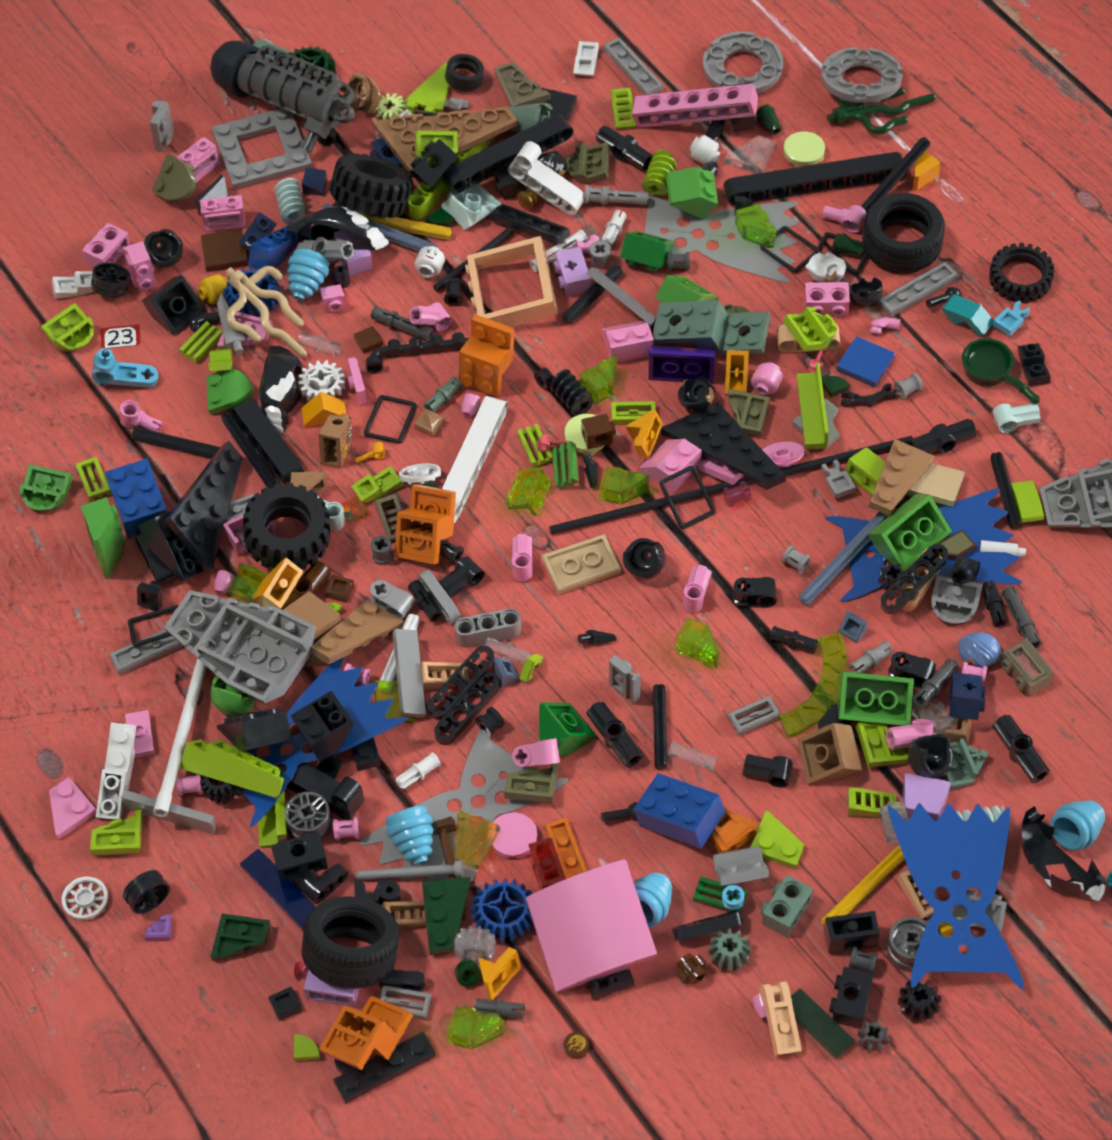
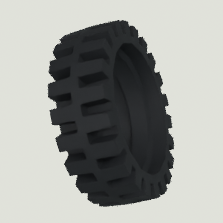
M1016 243L1011 244L1010 248L1007 245L1004 246L1002 250L999 249L991 262L989 280L995 292L999 291L1000 297L1006 295V300L1008 301L1014 298L1015 303L1020 301V299L1023 300V303H1028L1029 299L1034 302L1037 300V297L1041 299L1044 294L1048 293L1053 281L1054 264L1051 257H1047V253L1045 251L1041 252L1039 247L1032 249V244H1028L1027 247H1024V243H1019V247L1016 246ZM1010 262H1027L1041 271L1042 278L1036 283L1029 285L1016 284L1002 275L1001 268Z

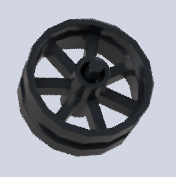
M100 263L93 268L90 286L93 291L104 297H121L128 292L130 273L119 264Z
M149 870L141 873L128 883L122 896L125 902L129 904L133 913L144 914L159 906L166 899L170 892V886L159 871Z

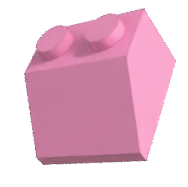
M642 320L601 329L611 364L649 357L650 346H653V337L647 322Z
M685 439L666 440L639 467L638 471L659 484L662 479L692 465L697 470L698 463L701 461L702 450ZM690 470L664 483L666 489L674 494L693 472Z

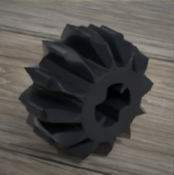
M929 980L924 984H921L920 981L914 988L911 987V982L908 981L905 988H901L899 991L898 1005L902 1006V1015L910 1014V1021L914 1017H918V1020L922 1023L924 1016L931 1020L934 1013H938L940 1010L941 995L937 994V986L929 987Z

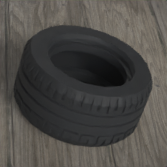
M912 193L887 195L873 203L866 213L862 237L864 250L875 264L885 270L895 273L917 272L928 267L939 256L943 244L945 221L940 210L932 202L920 195ZM905 224L918 228L923 232L924 237L912 242H902L889 238L882 230L891 225Z
M349 896L326 900L315 907L305 920L302 939V959L314 976L329 985L349 989L365 988L383 980L394 968L399 944V927L387 909L371 900ZM354 937L364 940L370 945L362 948L345 947L335 944L330 939Z

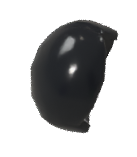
M862 278L858 283L852 284L849 287V296L857 305L872 306L881 298L882 282L878 278H873L871 282H867Z

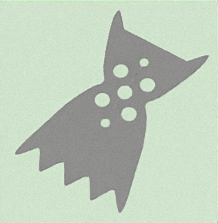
M648 195V210L644 233L673 241L677 238L686 239L687 245L683 248L676 247L674 244L671 251L672 254H685L686 252L697 250L706 257L726 266L769 279L790 283L791 281L786 276L777 271L778 268L784 265L760 249V245L781 227H791L799 224V221L783 213L799 202L789 201L754 205L755 215H734V208L713 212L704 219H701L670 206L668 201ZM681 217H686L690 220V224L686 227H681L677 224V220ZM718 220L722 223L720 229L713 230L709 227V222ZM667 228L669 232L663 234L661 233V229ZM694 229H701L704 231V236L697 239L691 233ZM783 232L765 246V248L788 264L795 263V260L779 251L782 248L797 243L796 240ZM734 234L735 238L728 239L727 235ZM711 240L717 241L719 248L709 250L706 247V243Z
M481 730L474 741L463 769L460 788L436 795L416 805L425 806L427 814L432 816L433 822L450 816L455 820L458 827L457 831L447 833L453 861L455 864L456 860H462L464 868L463 877H471V881L486 856L490 845L489 830L497 815L515 811L533 802L509 799L506 804L501 805L495 801L494 798L498 792H505L507 778L504 780L500 779L499 774L501 772L511 774L524 772L530 768L517 766L513 762L512 755L491 741L490 737L486 736ZM476 774H482L486 778V783L481 787H475L471 783V778ZM569 778L557 779L555 790L563 786ZM474 796H483L486 804L482 808H474L471 805V799ZM450 800H460L462 803L461 810L458 812L449 811L447 803ZM474 817L484 818L486 822L484 828L475 830L471 827L470 822ZM386 824L359 843V845L384 843L379 862L380 865L399 859L405 860L404 854L399 853L398 847L393 846L391 838H388L386 835ZM431 835L433 838V843L430 845L432 853L427 856L428 861L414 865L413 861L405 860L404 868L446 865L439 835ZM427 876L426 882L449 879V876ZM404 877L401 880L404 882L417 877Z

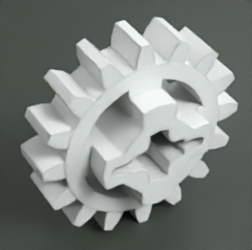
M317 360L314 366L309 363V369L303 368L302 374L298 375L299 390H301L302 396L307 395L308 401L320 392L333 397L335 395L341 396V389H345L346 380L342 368H337L336 363L329 365L328 360L324 364H320V361Z

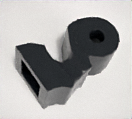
M354 880L355 897L368 899L380 905H383L384 902H400L401 900L400 887L395 881L379 880L374 892L368 894L365 884L359 880Z

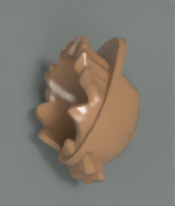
M354 73L348 82V85L355 92L350 106L353 109L359 108L368 114L373 113L381 97L377 82L364 73Z

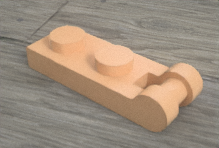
M778 982L774 986L770 984L761 985L760 995L764 1000L774 1055L778 1056L802 1051L787 982ZM778 995L781 1002L775 1003L774 996Z

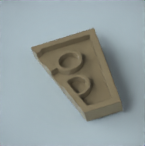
M510 62L494 68L495 75L510 107L551 100L550 93L546 90L543 91L536 81L530 80L527 74L515 63Z

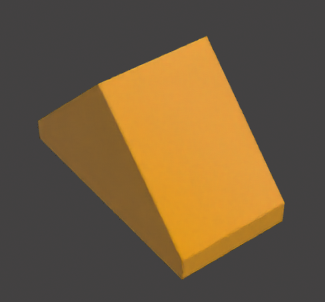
M927 151L914 164L913 190L915 191L939 177L940 162Z
M727 350L725 394H728L729 389L747 393L749 351Z
M323 392L318 393L301 408L304 428L324 425L329 415L339 416L340 414H347L345 401Z

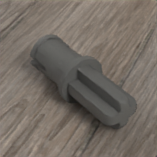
M501 998L499 1001L476 999L474 1012L476 1014L497 1016L498 1019H501V1017L524 1019L525 1013L514 1010H525V1003L505 1002Z

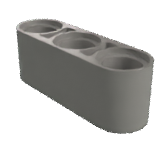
M504 609L464 617L455 623L456 642L461 647H472L512 639L521 633V615L515 609Z

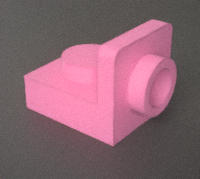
M341 284L320 288L325 313L346 309Z

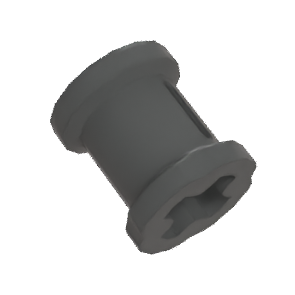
M668 252V271L672 269H685L689 271L690 252L685 254H672V252Z
M385 536L375 537L371 541L372 558L376 564L385 565L391 562L393 557L390 551L391 541Z
M853 947L848 968H857L874 973L878 953L869 954L858 951L856 947Z

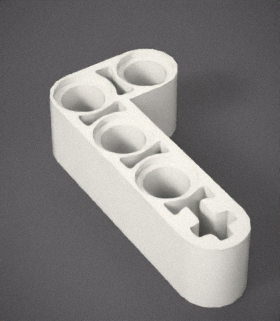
M526 142L509 166V173L564 213L575 215L585 201L584 192L538 161L537 159L541 154L540 147L534 142Z

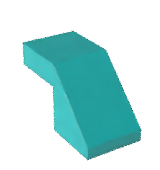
M955 294L949 298L941 309L954 325L965 321L978 337L983 336L993 324V318L982 305Z

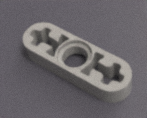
M427 569L417 575L418 580H420L427 593L432 594L434 603L441 610L442 616L447 623L452 625L461 619L458 608L432 572Z

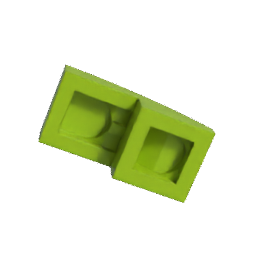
M232 348L209 351L210 372L232 369Z
M389 466L374 477L368 474L351 485L361 502L367 503L397 490L404 484L392 466Z
M1033 480L1011 483L1021 521L1044 520L1041 501Z

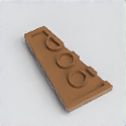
M895 439L868 507L889 516L906 493L911 490L915 482L934 462L936 456Z
M367 599L311 646L310 654L327 664H331L351 654L353 649L357 647L364 648L370 645V641L378 637L382 639L388 636V633L394 629H402L404 621Z

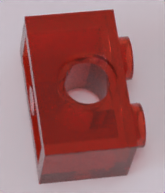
M552 837L528 844L529 859L540 890L566 879Z

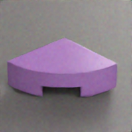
M171 914L159 917L157 921L147 928L145 933L146 941H171Z

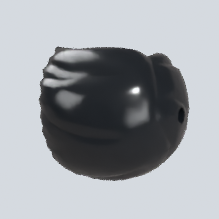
M162 229L157 232H151L146 236L144 246L150 257L151 264L160 267H171L180 261L183 254V242L175 232L169 229Z
M639 538L633 541L626 548V551L623 552V564L634 577L646 580L652 579L664 568L666 553L659 542H654L648 538Z
M942 734L918 737L910 742L908 762L911 769L918 776L938 779L946 775L950 770L953 758L950 738Z

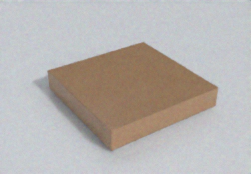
M310 591L283 609L315 625L314 640L341 621V615Z

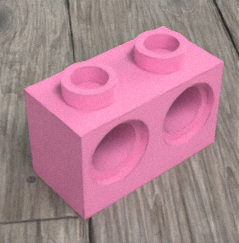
M107 223L82 250L85 263L93 268L100 263H116L124 255L122 247L131 245L128 232Z
M848 282L805 283V309L806 307H814L816 312L823 316L826 313L836 317L848 316L850 304Z

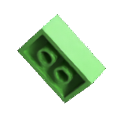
M915 494L872 529L868 536L882 556L894 565L900 563V568L902 571H905L926 549L934 544H938L952 530L930 494Z
M107 497L80 507L93 549L104 577L107 579L110 578L124 554L122 544L126 543L122 533L116 507L114 504L110 505Z
M841 672L838 678L837 690L838 719L901 726L910 725L914 679Z

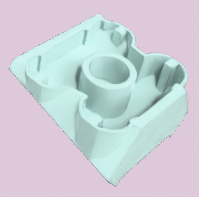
M478 184L459 194H453L449 191L448 199L442 203V208L453 216L455 221L465 230L489 215L501 203Z

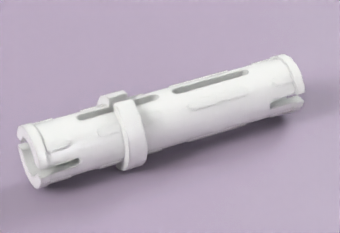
M582 229L578 230V232L565 238L558 245L547 250L546 256L548 257L557 251L573 248L575 241L586 242L588 240L587 235ZM573 241V243H572L571 245H569V246H567L566 248L562 249V247H564L565 245H567L568 243H570V242ZM556 254L547 259L548 265L556 260ZM536 258L530 260L531 268L534 272H538Z

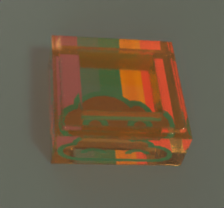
M357 495L340 503L348 525L368 516V510Z

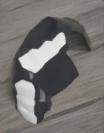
M341 206L317 211L311 216L291 224L286 231L287 236L293 233L296 238L303 235L311 239V224L316 223L349 231V242L353 244V249L377 250L389 244L378 228H371L370 223L363 214Z
M270 346L260 382L259 396L264 415L276 431L283 433L287 429L286 425L289 423L287 414L295 408L301 398V393L295 386L294 370L296 366L302 369L303 366L298 357L290 350L281 346Z
M1035 806L1026 811L1022 822V848L1028 863L1034 865L1036 871L1044 878L1047 886L1063 895L1082 896L1086 901L1098 902L1105 892L1106 882L1093 860H1091L1088 871H1085L1051 841L1055 827L1042 822L1045 815H1040ZM1064 864L1071 879L1065 881L1053 874L1049 875L1046 866Z

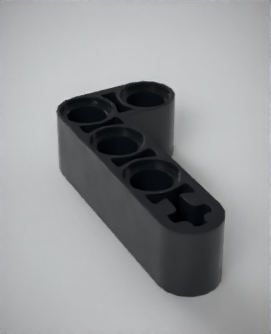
M304 762L297 766L293 778L286 787L297 794L314 792L321 795L327 801L329 811L345 820H351L364 802L362 787L356 780L346 776L339 782ZM283 763L279 767L280 775L284 774L287 770V766Z

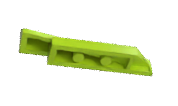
M201 739L187 742L180 768L272 797L280 795L284 778L279 777L280 769L245 751H239L235 746L223 740L206 743Z

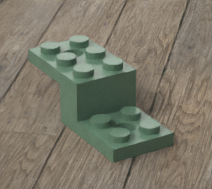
M719 300L659 303L652 335L654 344L695 343L699 349L716 350L715 355H727V350L749 351V354H762L765 350L771 315L768 311L727 313ZM681 319V322L676 326H672L676 320ZM750 330V333L746 336H741L744 331Z

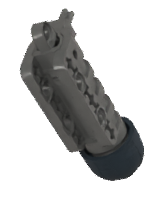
M238 40L222 44L212 56L211 74L214 81L222 89L238 97L254 96L307 119L303 128L309 132L301 148L308 152H312L319 137L326 139L330 129L335 128L340 123L346 124L351 122L355 116V111L350 106L355 96L354 90L346 83L341 82V79L335 73L269 45L258 48ZM271 54L274 58L272 60L269 57H265V55ZM338 91L347 92V94L341 95Z

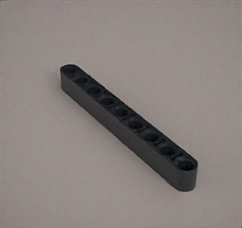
M890 152L732 177L724 182L723 187L728 203L734 205L735 196L745 197L754 203L880 183L898 165L903 156L899 152Z

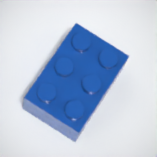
M148 458L105 471L108 486L127 538L141 532L138 525L167 513Z
M657 773L633 809L640 827L700 849L725 813L719 794Z

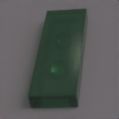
M801 988L791 996L796 1022L835 1059L840 1057L854 1044L855 1040Z

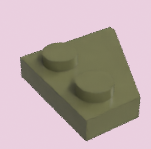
M729 389L728 400L735 421L748 435L760 437L770 397Z
M553 763L550 768L542 770L534 767L524 772L508 774L504 792L505 799L553 803L558 763Z

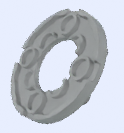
M740 31L722 35L710 43V47L703 55L704 75L714 87L751 82V84H754L758 94L774 86L781 77L783 70V56L779 47L769 38L757 37L753 32ZM748 52L756 55L762 61V67L754 76L747 78L742 76V78H739L736 74L728 73L724 69L723 63L733 53Z
M857 47L847 48L833 53L824 61L821 80L826 90L842 101L878 103L880 100L886 99L898 91L902 83V67L894 57L883 51L869 48V51L863 49L857 51ZM866 66L877 70L881 78L878 83H871L870 86L865 84L853 86L852 82L847 83L843 79L842 74L848 68Z

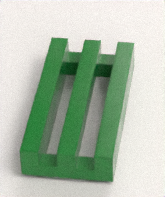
M700 876L696 892L693 895V901L727 912L734 911L726 909L722 901L700 895L704 893L722 900L723 890L730 885L721 886L718 881ZM742 889V890L744 891V902H745V899H746V896H747V890ZM729 895V901L737 900L738 895Z

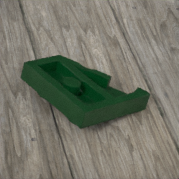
M222 913L211 953V960L218 961L266 947L271 927L270 920Z

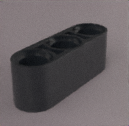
M142 533L134 534L138 547L155 581L164 585L178 579L147 546Z

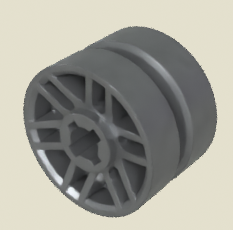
M302 792L288 801L285 807V818L289 834L293 839L305 833L319 832L321 841H323L329 835L332 821L328 803L321 795L314 792Z
M905 917L895 922L890 930L887 955L891 963L900 970L912 972L918 947L927 922L923 919Z

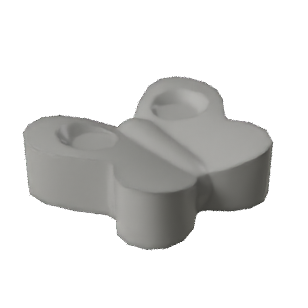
M450 98V100L445 99L444 106L451 107L453 111H457L461 108H468L469 101Z

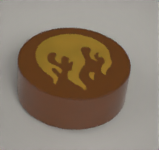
M572 1032L564 1039V1051L570 1058L580 1059L587 1055L589 1041L583 1033Z

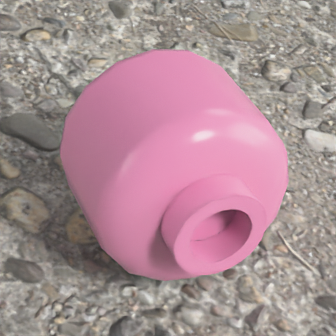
M771 362L763 363L756 368L751 384L758 394L772 395L778 390L783 375L776 364Z

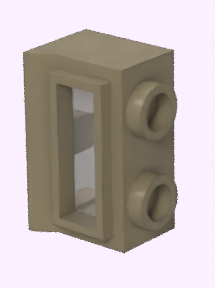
M1027 638L1003 652L1001 658L1003 670L1013 677L1018 689L1023 690L1028 697L1051 685L1054 671Z

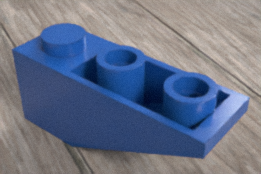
M287 225L252 243L248 266L255 270L265 266L277 268L302 240L303 235L296 238L293 233H290L287 236L286 231L289 228Z

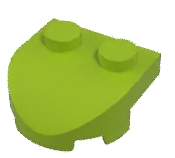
M74 303L43 324L40 329L57 349L72 352L85 347L91 341L94 325L90 316L86 317L77 304Z
M806 307L804 312L800 314L786 315L783 320L804 351L825 349L831 343L837 330V325L833 318L827 313L824 316L817 313L814 307Z

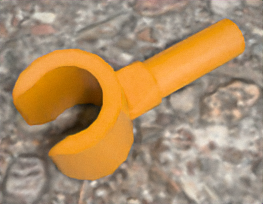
M374 443L372 451L355 458L356 463L369 458L383 459L385 456L383 443Z

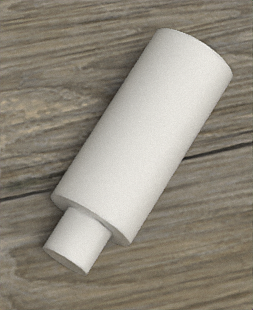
M981 540L980 552H1006L1018 557L1026 556V548H1018V544Z

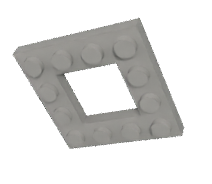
M282 108L211 127L234 190L302 172L306 168H312L308 152L301 148L303 140L291 112ZM276 131L285 154L247 164L238 141Z

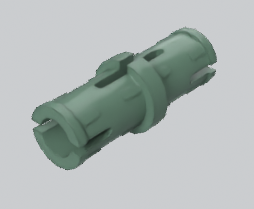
M453 376L443 387H438L435 390V394L423 404L424 408L435 412L444 403H448L451 400V396L462 388V382Z

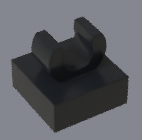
M151 581L150 584L141 582L137 587V605L155 611L159 610L162 607V589L159 588L161 583Z

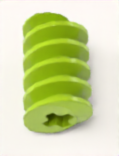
M659 150L653 154L642 184L644 191L657 196H663L667 193L666 174L674 171L677 166L673 156L668 151Z

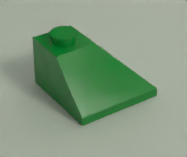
M542 702L539 705V740L556 739L559 756H568L597 737L571 703Z

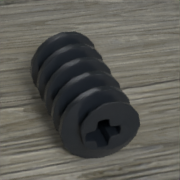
M569 369L562 370L549 382L548 386L551 391L556 394L575 416L585 414L591 409L593 405L591 400L592 393L587 391V388L582 386L579 380H576L575 375H572Z

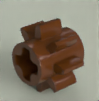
M691 953L686 954L676 964L678 967L676 976L683 984L688 981L695 985L706 976L707 972L705 969L707 967L705 965L707 963L700 954L696 957Z

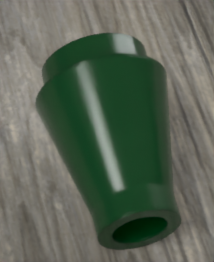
M765 104L757 109L756 119L771 135L778 134L782 128L774 107Z
M838 233L833 242L832 249L836 250V253L860 258L864 246L845 233Z

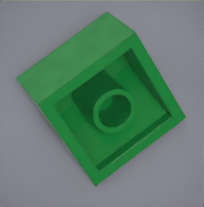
M639 231L627 232L620 258L626 259L625 262L628 264L638 265V263L646 264L645 268L657 271L658 268L665 267L668 260V252L672 251L675 241Z

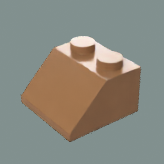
M832 723L797 739L807 783L810 785L844 779L862 771L851 725Z

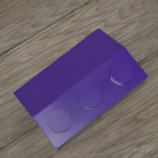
M650 346L648 380L684 382L687 379L693 380L698 377H704L711 384H714L716 350Z

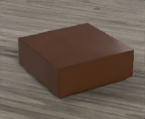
M373 326L354 334V339L363 353L383 345L380 336Z
M332 575L324 593L325 597L347 603L354 586V580Z

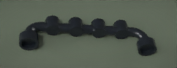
M457 332L452 335L450 340H443L441 335H433L430 338V342H422L421 338L412 337L409 340V344L400 345L399 340L391 339L387 343L388 346L377 348L366 359V370L372 374L381 372L383 370V360L380 356L383 355L398 357L401 353L419 355L423 351L429 350L440 353L448 348L460 351L469 338H465L463 333Z

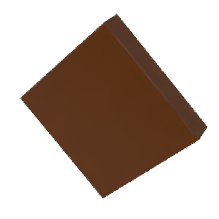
M242 229L201 235L206 272L229 269L230 267L248 266L246 249L238 244L243 237Z

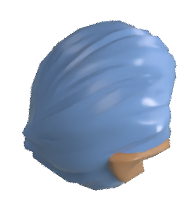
M974 632L963 636L957 645L963 662H967L968 665H974L975 667L983 668V666H990L997 663L1001 657L999 642L995 637L986 632Z

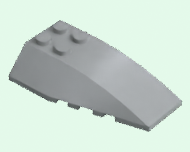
M1104 459L1099 462V465L1090 469H1081L1074 476H1065L1040 487L1048 527H1112V459Z
M189 590L164 626L165 630L224 683L263 703L272 701L286 693L310 657L316 631L315 625L277 607L269 606L268 608L252 602L247 604L238 602L237 599L228 598L227 600L219 598L217 595Z

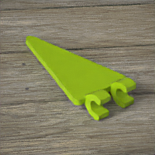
M447 62L406 98V108H408L409 112L415 114V110H418V107L425 108L424 111L436 112V114L437 112L444 111L445 99L449 84L445 79Z

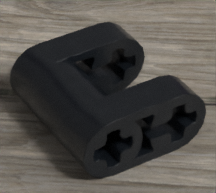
M297 853L294 856L299 857L304 853ZM337 863L320 877L313 872L290 880L312 902L318 904L344 883L349 872L341 864Z

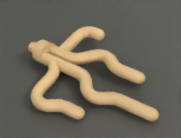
M265 266L248 278L241 270L234 271L230 267L225 274L230 278L228 282L239 292V299L227 310L226 321L228 325L235 331L245 333L255 343L261 341V336L254 329L246 324L237 322L234 318L235 314L243 308L248 300L260 311V322L263 330L270 336L280 338L301 358H305L307 351L285 331L274 328L269 324L268 308L258 298L277 300L285 316L297 327H303L304 321L291 310L288 300L282 293L275 290H263L255 285L265 275H271L276 280H281L283 277L282 273L274 267Z

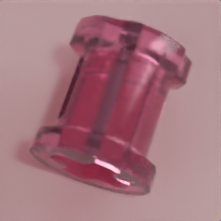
M741 481L740 485L729 489L727 487L723 488V497L729 507L742 500H751V492L745 481Z

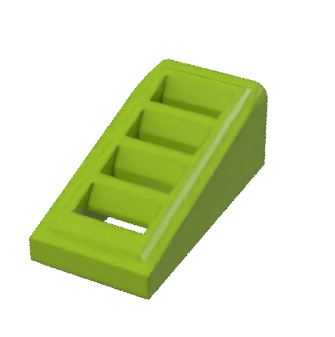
M612 89L611 105L616 130L636 128L632 115L633 100L631 89ZM630 118V120H621V121H619V119Z
M849 788L848 817L890 818L888 809H885V801H889L890 806L897 811L896 794L862 788ZM856 800H861V805L856 804ZM866 801H870V806H866ZM875 801H880V808L875 807Z

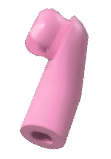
M590 235V239L586 243L575 241L573 248L581 247L582 253L590 254V245L595 241H601V238L597 235Z
M882 317L873 320L870 323V332L881 334L882 328L899 330L900 319Z

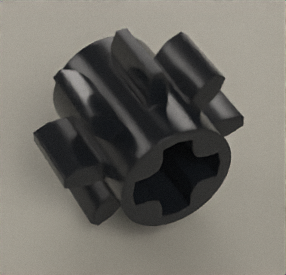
M888 562L886 569L880 568L879 574L882 576L879 577L878 583H883L885 591L905 572L900 568V563L894 565Z

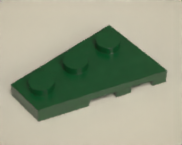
M471 877L422 882L430 955L455 952Z

